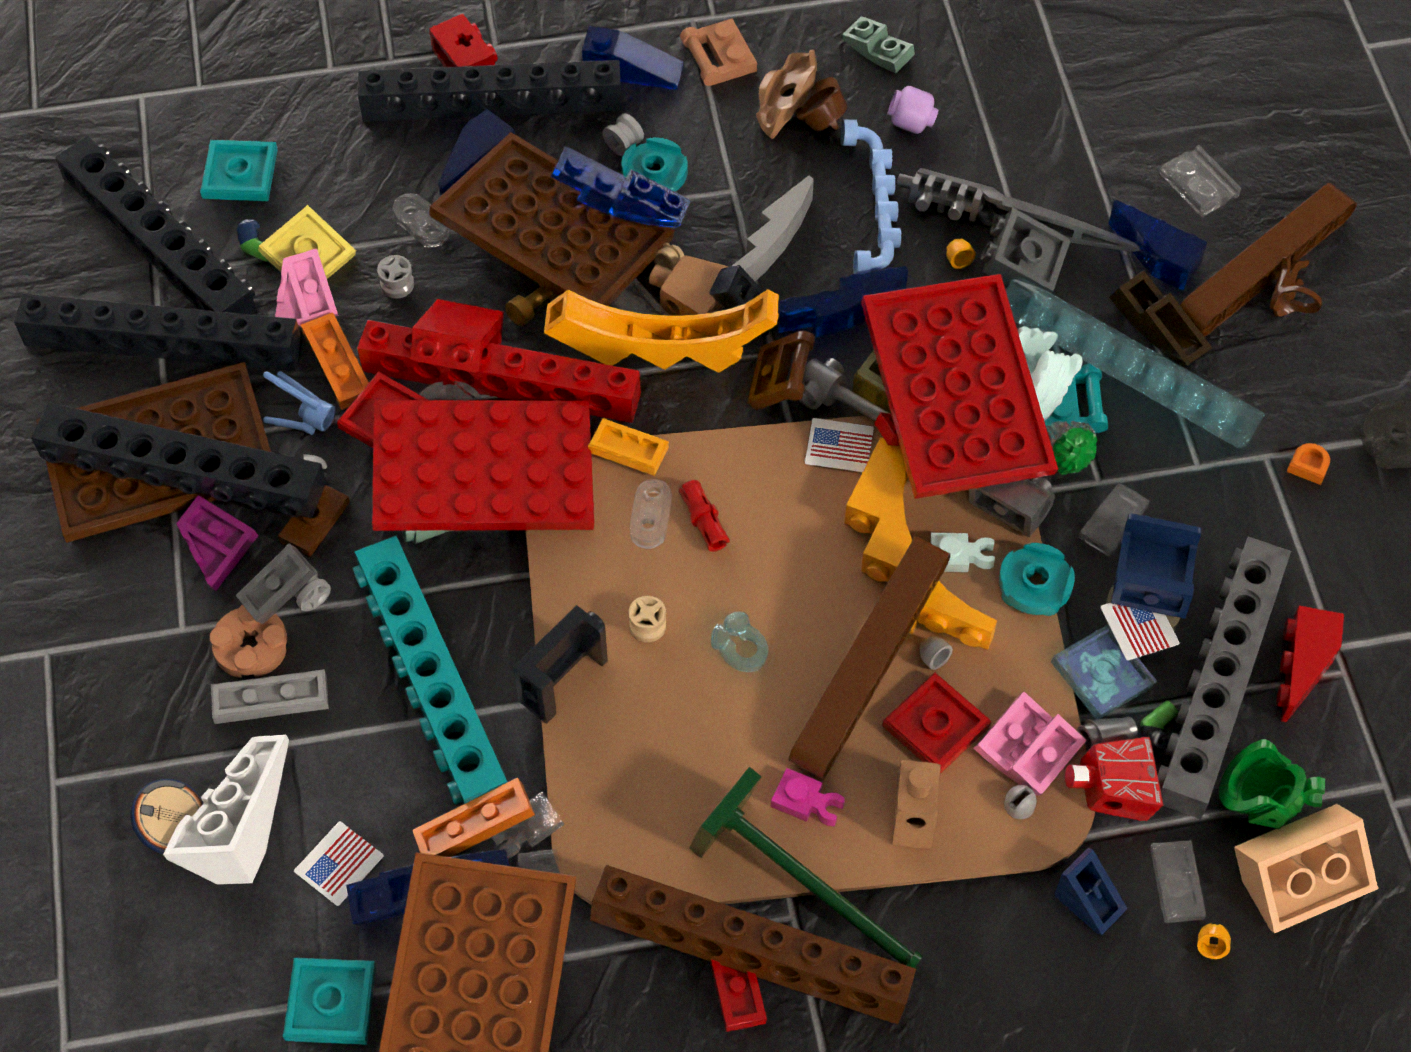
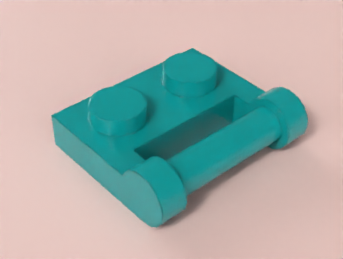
M1085 364L1074 375L1072 384L1068 386V392L1063 396L1062 403L1044 421L1048 434H1063L1072 428L1089 429L1093 433H1101L1108 429V419L1106 414H1103L1099 384L1102 372L1099 364ZM1076 384H1086L1088 417L1079 416Z

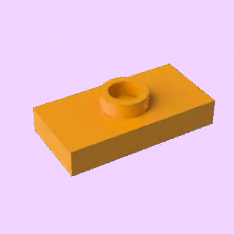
M602 418L588 445V449L591 450V454L655 476L669 448V441Z

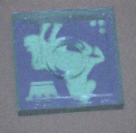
M1109 624L1054 655L1051 660L1053 666L1095 719L1103 718L1149 690L1157 682L1139 658L1126 660Z

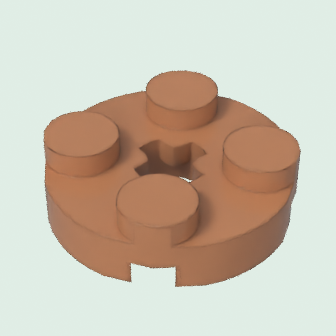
M244 605L223 616L210 633L212 651L218 665L223 671L233 677L242 678L241 675L248 676L253 674L255 678L264 676L280 665L287 651V633L278 615L274 614L264 624L256 622ZM256 636V646L246 645L243 648L241 647L244 638Z

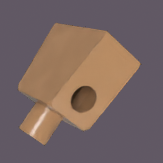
M686 255L680 258L673 270L656 265L650 274L649 283L661 288V308L671 316L713 313L722 311L724 307L709 292L719 271L728 266Z
M908 760L900 762L897 775L892 845L932 849L938 813L940 764ZM917 817L921 818L920 821L923 824L912 825L906 820Z

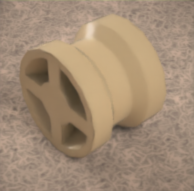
M642 596L631 603L629 607V628L633 637L641 642H654L664 635L666 631V608L661 600L653 596ZM642 621H649L651 624H645Z

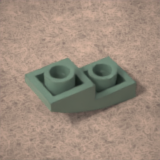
M863 16L842 34L843 40L858 53L894 73H897L915 55L913 44L889 36L887 25Z

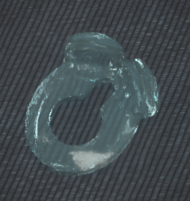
M745 612L731 613L725 618L724 625L716 624L711 632V646L713 649L719 650L723 659L730 666L743 672H752L762 668L768 656L767 641L759 630L750 625L749 617ZM730 635L738 636L743 641L748 640L755 643L757 653L750 658L739 656L735 649L736 644L729 638Z

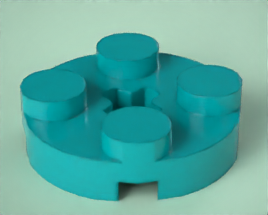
M648 138L645 144H640L637 147L636 143H634L625 151L622 157L621 166L624 183L646 197L668 200L674 196L675 191L680 189L686 181L688 174L687 158L681 153V148L668 139ZM655 164L660 165V170L651 171L647 168H652Z
M1042 543L1025 544L1023 549H1019L1014 553L1012 550L1008 553L1001 564L998 581L1002 592V600L1007 605L1013 606L1027 614L1055 615L1071 596L1075 582L1074 570L1072 566L1070 569L1069 564L1064 560L1065 555L1058 549ZM1034 573L1041 574V580L1045 581V583L1035 585L1027 577H1033Z

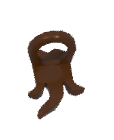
M1288 257L1282 258L1280 273L1269 305L1275 316H1285L1295 311L1315 313L1320 310L1322 306L1321 297L1314 291L1301 287L1300 285H1304L1303 280L1296 279L1300 269L1307 267L1310 260L1291 262ZM1296 292L1309 295L1315 302L1302 303L1294 300Z

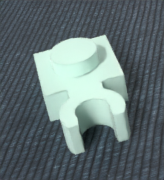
M931 532L930 543L951 554L944 572H968L969 563H974L982 569L994 567L995 556H985L981 553V551H993L994 539L985 537L978 539L975 543H969L968 533Z

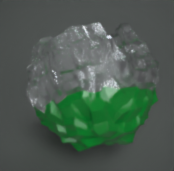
M1057 421L1052 423L1051 426L1048 425L1046 427L1058 466L1057 472L1060 474L1078 473L1091 464L1090 462L1094 460L1098 440L1095 430L1089 423L1071 421L1070 426L1066 421Z

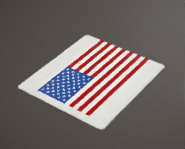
M813 418L805 464L863 472L869 460L874 427Z
M1112 603L1100 606L1126 660L1135 659L1180 644L1164 614Z
M339 821L294 869V872L331 902L339 906L384 855Z

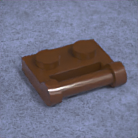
M799 331L760 346L747 404L755 410H759L786 399L794 401L802 399L805 389L802 382L809 351L813 350L815 336L812 333ZM793 352H795V353H794V357H793L792 366H791L792 354H793ZM790 366H791V371H790V375H789V380H787L789 368H790Z

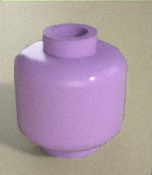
M906 86L902 91L896 90L887 114L891 116V122L894 126L918 134L926 126H933L938 109L934 108V97L932 94L912 86Z

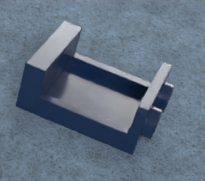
M1128 514L1121 540L1111 603L1186 619L1193 597L1194 584H1192L1197 546L1202 529L1184 523L1166 521L1145 515Z

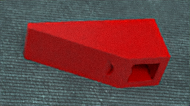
M1299 605L1293 619H1286L1283 640L1289 641L1288 651H1283L1280 662V673L1285 674V684H1280L1276 705L1282 707V722H1287L1333 664L1342 645L1343 613Z

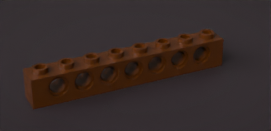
M609 865L605 866L592 899L590 921L711 961V959L718 961L720 965L746 974L747 971L755 973L758 978L897 1025L905 1009L916 972L915 968Z

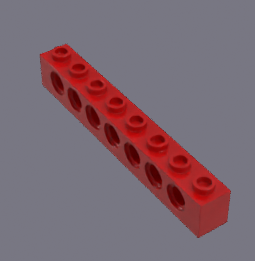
M367 320L357 347L363 372L377 374L379 371L388 377L514 401H589L590 415L633 423L641 395L640 371L494 343H488L483 349L481 368L477 373L413 361L410 358L412 328Z

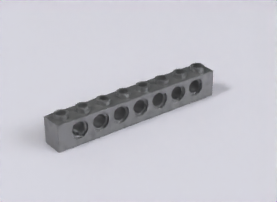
M1248 536L1243 550L1236 548L1229 565V569L1235 570L1233 579L1225 578L1218 597L1225 600L1223 608L1215 607L1208 629L1215 632L1212 640L1204 639L1198 655V659L1204 661L1202 670L1194 669L1187 687V691L1193 692L1191 702L1183 700L1176 720L1177 723L1183 724L1180 734L1172 733L1165 755L1172 757L1168 767L1161 765L1157 775L1163 806L1198 819L1202 818L1207 808L1289 560L1290 550ZM1247 579H1252L1258 584L1251 583ZM1236 609L1245 610L1248 614H1242ZM1225 639L1234 640L1238 645H1232ZM1215 670H1222L1228 676H1221ZM1203 701L1213 702L1218 708H1211ZM1192 733H1201L1208 740H1199ZM1182 765L1193 767L1197 773L1186 772Z

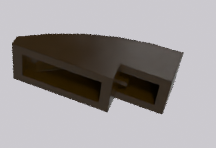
M1142 271L1120 286L1109 297L1121 313L1145 338L1184 368L1212 349L1211 345L1173 295L1169 293L1164 297L1145 271Z

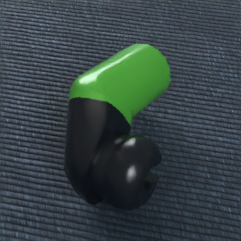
M1169 701L1163 702L1140 722L1141 738L1150 737L1153 753L1166 749L1169 740L1165 739L1164 726L1178 716L1177 709Z

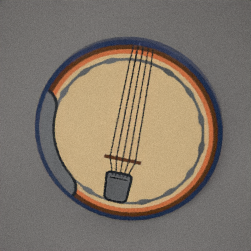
M175 779L152 781L137 793L132 802L130 818L133 830L145 846L157 853L164 854L179 822L185 815L193 816L204 802L200 795L184 782Z

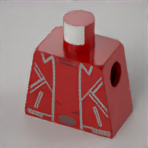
M1150 737L1098 743L1093 745L1081 758L1080 765H1068L1066 768V786L1068 788L1084 789L1087 807L1091 811L1139 821H1148L1163 806Z

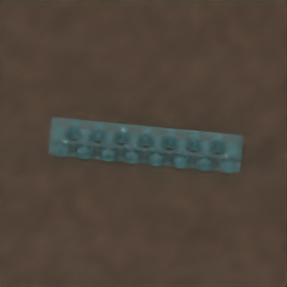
M1025 278L1012 279L1006 289L1012 314L1017 323L1029 329L1038 328L1043 333L1048 331L1057 333L1058 336L1054 344L1072 354H1079L1082 360L1237 448H1241L1249 443L1265 413Z

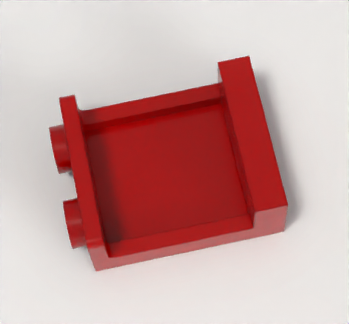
M437 299L412 328L411 360L477 373L481 368L482 351L487 344L501 345L504 311Z

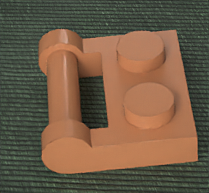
M733 18L699 29L688 27L681 32L680 39L683 45L690 49L701 70L700 76L705 85L711 86L757 72V62ZM701 44H708L720 67L712 65Z

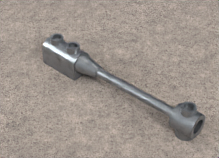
M829 358L825 363H822L817 359H812L806 364L802 382L805 389L803 397L800 399V402L806 407L817 409L822 403L830 406L836 400H839L876 421L880 412L888 413L844 387L846 383V376L843 375L844 368L837 360ZM1043 477L1033 478L1032 481L1026 479L969 489L968 502L1030 538L1049 513L1055 495L1051 493L1053 488L1050 482Z

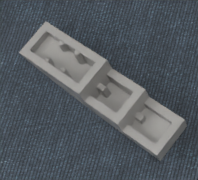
M807 176L761 212V228L747 238L746 255L732 266L740 265L754 281L759 279L786 249L803 222L813 199L814 179Z

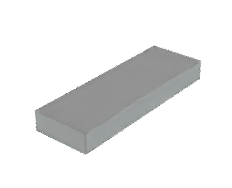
M325 669L211 684L212 719L215 724L329 709Z

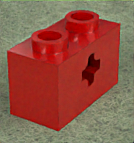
M463 13L429 28L432 51L444 67L495 65V62L498 61L494 47L490 43L486 44L477 25L475 23L471 24Z

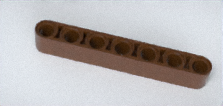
M1327 183L1188 295L1180 306L1204 337L1207 336L1278 278L1283 257H1288L1291 262L1299 261L1349 219L1357 207V202L1332 183Z
M919 537L914 538L796 740L788 760L821 779L827 776L944 573L951 557L950 553Z

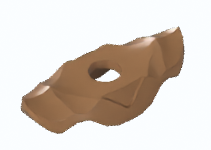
M810 50L809 53L796 52L789 54L785 65L780 70L768 72L760 84V110L756 113L762 130L771 139L791 119L794 112L804 105L810 90L814 86L817 71L815 50ZM795 88L792 96H782L788 89Z

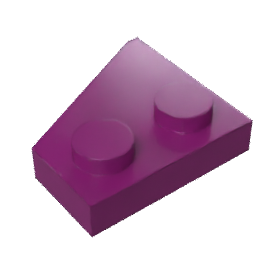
M199 495L176 523L195 561L201 568L207 584L214 591L218 590L259 536L254 529Z

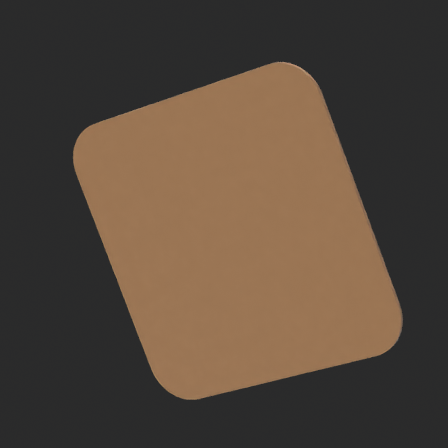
M867 416L824 419L873 426L869 458L879 438H883L874 424L875 421ZM812 420L652 435L669 441V448L655 476L591 454L594 530H526L535 645L576 605L587 613L592 611L603 620L606 630L608 661L601 666L591 657L584 656L553 687L557 714L547 724L542 721L553 857L560 874L577 877L574 893L592 905V899L606 865L722 904L815 895L734 829L731 832L724 829L702 858L689 848L702 823L749 767L762 777L751 797L741 809L745 812L743 817L837 892L1035 872L1051 868L1069 858L1086 839L1095 816V811H1091L1087 807L1085 790L1068 788L1065 783L1067 766L1080 765L1081 758L1087 753L1085 743L1040 796L1036 795L1037 804L1035 811L1026 819L1011 817L1004 807L1007 792L1019 784L995 768L973 749L1023 692L1030 696L1052 718L1059 714L1077 732L1078 727L1081 726L1057 613L1052 616L1027 614L1013 606L1007 605L1001 597L1002 592L998 580L1004 558L1012 550L1014 553L1019 549H1023L1025 544L1042 543L1039 527L1030 538L970 504L968 502L969 490L914 499L908 477L904 487L903 502L906 524L912 541L915 537H919L930 543L931 532L968 533L969 543H975L978 539L985 537L994 539L993 551H981L985 556H995L993 568L982 569L974 563H969L968 572H944L939 580L948 591L967 605L997 620L994 637L989 649L986 650L981 647L968 646L961 642L959 638L944 632H933L926 628L924 624L918 622L913 634L909 633L831 770L824 779H821L788 760L790 752L888 583L886 581H876L866 573L861 572L863 552L872 534L857 532L851 526L844 524L846 504L862 472L805 464ZM698 480L706 497L711 504L716 506L719 512L718 519L730 539V542L726 543L727 546L719 551L711 552L708 550L702 534L690 521L689 516L691 514L679 494V489L688 481ZM1034 573L1033 577H1027L1035 585L1045 583V581L1041 580V574ZM642 596L656 597L663 602L666 608V631L659 640L654 642H641L633 637L630 632L629 607L634 600ZM642 621V623L651 624L649 621ZM930 636H938L944 639L953 649L948 661L936 670L928 667L920 657V644L925 638ZM1063 657L1067 680L1053 663ZM936 672L992 722L991 726L940 774L938 813L932 849L892 845L897 775L900 762L903 760L922 761L882 727V722L897 706ZM786 768L822 782L821 794L838 793L845 798L843 809L836 806H828L826 808L827 812L837 816L835 826L823 824L817 814L812 812L806 822L771 807L772 797ZM1021 795L1013 803L1017 806L1026 796ZM917 817L906 820L912 825L923 824L920 821L921 818Z

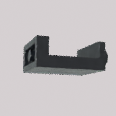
M576 605L513 667L518 701L546 724L557 714L553 687L584 656L591 657L601 666L608 661L605 624L597 614L592 611L587 613Z

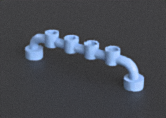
M843 119L840 131L841 145L856 146L857 140H863L870 147L869 165L873 174L872 193L875 195V220L878 221V247L881 249V254L871 258L870 251L856 250L853 260L854 277L869 278L871 271L882 270L890 264L894 257V248H900L901 229L892 228L891 221L896 222L898 218V202L889 201L888 195H894L895 176L886 175L885 170L892 167V150L883 149L880 137L874 131L858 126L857 120Z

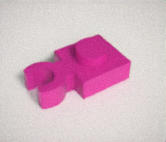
M786 768L772 797L771 807L806 822L812 812L817 814L823 824L835 826L837 816L827 812L826 808L828 806H836L843 809L845 798L838 793L821 794L822 782Z

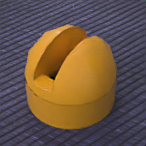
M954 239L949 242L946 248L947 259L952 267L956 269L967 267L976 256L971 244L964 239Z
M1209 923L1201 928L1198 934L1197 947L1203 956L1210 959H1220L1229 953L1231 938L1228 930L1223 925ZM1217 937L1218 944H1210V938Z

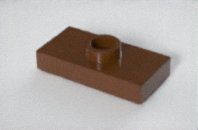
M325 485L313 517H291L278 535L280 543L286 546L291 544L300 553L311 557L349 505V496Z

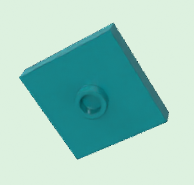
M210 140L200 190L202 199L269 201L278 151L276 142Z
M294 958L283 1032L284 1040L367 1045L376 973L375 961Z

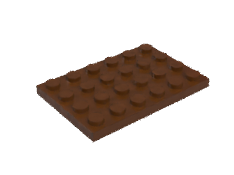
M511 132L430 206L429 210L430 217L558 296L570 290L606 306H609L656 258L658 250L663 248L664 243H670L673 240L675 230Z
M245 362L75 408L271 452ZM46 461L60 525L66 543L187 509L198 495L209 502L217 500L206 494L197 492L195 494H187L175 487L166 485L152 486L143 480L135 478L121 479L104 471L95 469L93 471H86L73 464Z

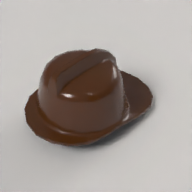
M827 77L816 82L810 90L804 105L795 111L797 118L803 120L814 131H822L829 126L835 130L840 129L838 120L844 115L848 107L838 81L834 77Z

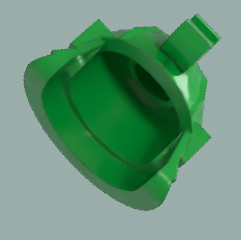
M1261 739L1244 748L1230 762L1220 782L1219 797L1227 809L1248 814L1249 823L1280 829L1284 824H1288L1299 812H1302L1304 803L1312 807L1322 806V794L1325 793V778L1311 777L1306 779L1303 768L1297 764H1291V760L1279 753L1272 742L1267 739Z

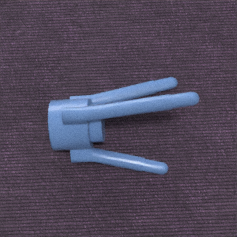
M268 371L263 373L264 378L302 401L298 415L303 418V422L265 416L263 418L264 423L302 430L310 435H313L316 429L324 432L329 428L336 413L335 406L321 400L282 371L277 372V377Z

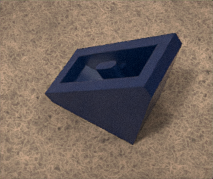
M1087 848L1061 874L1054 896L1097 934L1102 935L1128 909L1093 849Z

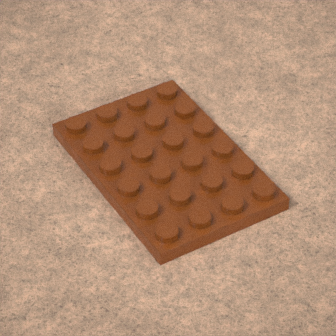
M416 852L379 1052H549L577 877Z

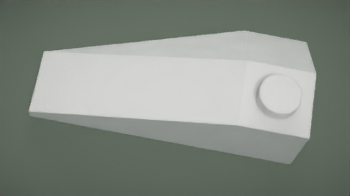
M287 735L252 737L226 767L225 772L227 776L215 790L208 788L202 795L203 805L193 816L185 815L179 822L163 854L168 861L215 884L253 883L267 849L289 743Z

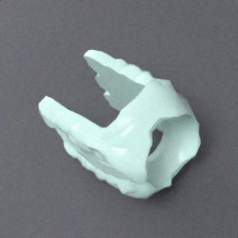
M1023 326L1017 330L1045 421L1050 417L1055 408L1062 403L1063 396L1068 392V386L1072 384L1074 375L1081 369L1083 361L1082 357L1076 353L1070 357L1069 355L1064 356V353L1054 354V351H1049L1057 339V333L1053 331L1043 333L1038 328L1029 329Z

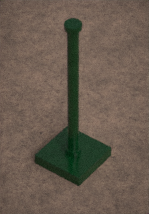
M749 767L702 823L689 848L702 858L724 829H727L729 832L734 829L899 963L915 968L923 957L921 953L917 950L915 953L910 951L743 817L745 812L741 809L751 797L762 777Z

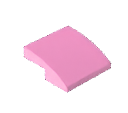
M1023 692L973 749L1019 785L1028 786L1035 795L1040 796L1087 740L1059 714L1052 718L1030 696Z

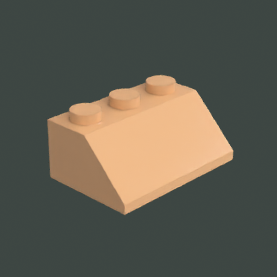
M1338 804L1234 846L1242 882L1269 929L1274 933L1378 889L1363 819Z

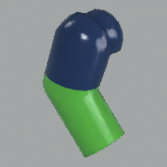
M254 219L242 220L236 230L241 250L258 259L269 262L258 251L259 245L263 243L258 239L259 231L257 229L260 228L259 223Z

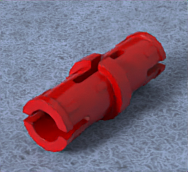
M698 480L686 482L679 489V494L689 509L692 525L697 527L702 534L709 551L715 552L727 546L726 543L730 542V539L718 519L719 512L716 506L710 503Z

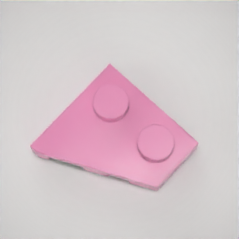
M317 248L283 258L275 317L296 319L300 328L301 324L332 312L335 317L339 316Z

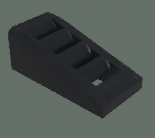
M740 265L722 268L719 271L709 294L723 307L731 309L746 304L764 291ZM770 329L765 331L761 335L767 336L769 334Z

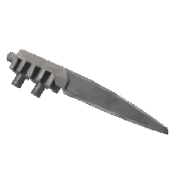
M923 168L917 171L915 177L901 173L898 176L896 186L910 189L908 202L915 204L919 211H926L930 203L935 202L938 203L937 212L943 213L947 206L950 207L948 217L952 220L960 219L964 210L970 212L969 221L975 222L978 217L984 225L992 227L999 216L1004 217L1012 208H1015L1071 239L1070 242L1132 252L1140 250L1136 243L1055 211L1004 196L990 186Z

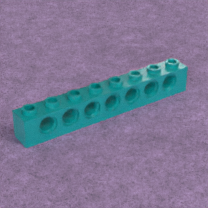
M397 536L355 551L358 566L353 567L354 575L359 587L367 586L370 595L365 597L373 618L380 615L384 624L378 628L386 648L393 646L397 655L392 657V661L399 678L406 676L410 686L405 688L410 704L413 709L420 707L424 718L419 719V723L427 741L434 738L438 749L433 751V755L441 773L448 770L452 782L447 783V787L454 804L462 803L463 805L508 783ZM385 581H394L387 586L381 585ZM399 610L407 611L403 615H393L395 612ZM412 640L421 641L419 644L415 646L406 645L408 642ZM426 670L435 671L431 676H420ZM439 701L449 702V704L443 708L433 707V705ZM451 733H463V736L459 739H447ZM467 764L478 765L474 771H461V768Z

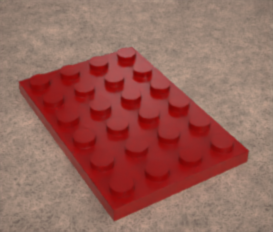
M1001 274L863 296L861 304L914 499L1055 475L1058 470L1057 462Z
M374 400L373 531L594 530L591 450L588 449L591 441L589 401Z

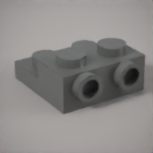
M1012 208L1004 217L999 216L990 229V234L995 238L993 243L989 242L981 254L980 260L986 262L982 272L989 276L1001 274L1003 283L1009 287L1020 282L1048 297L1054 291L1071 239L1021 211Z

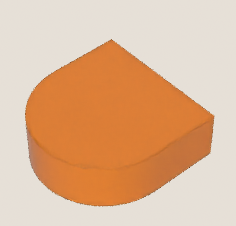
M1313 443L1303 444L1296 449L1287 472L1321 485L1330 464V456L1320 445Z

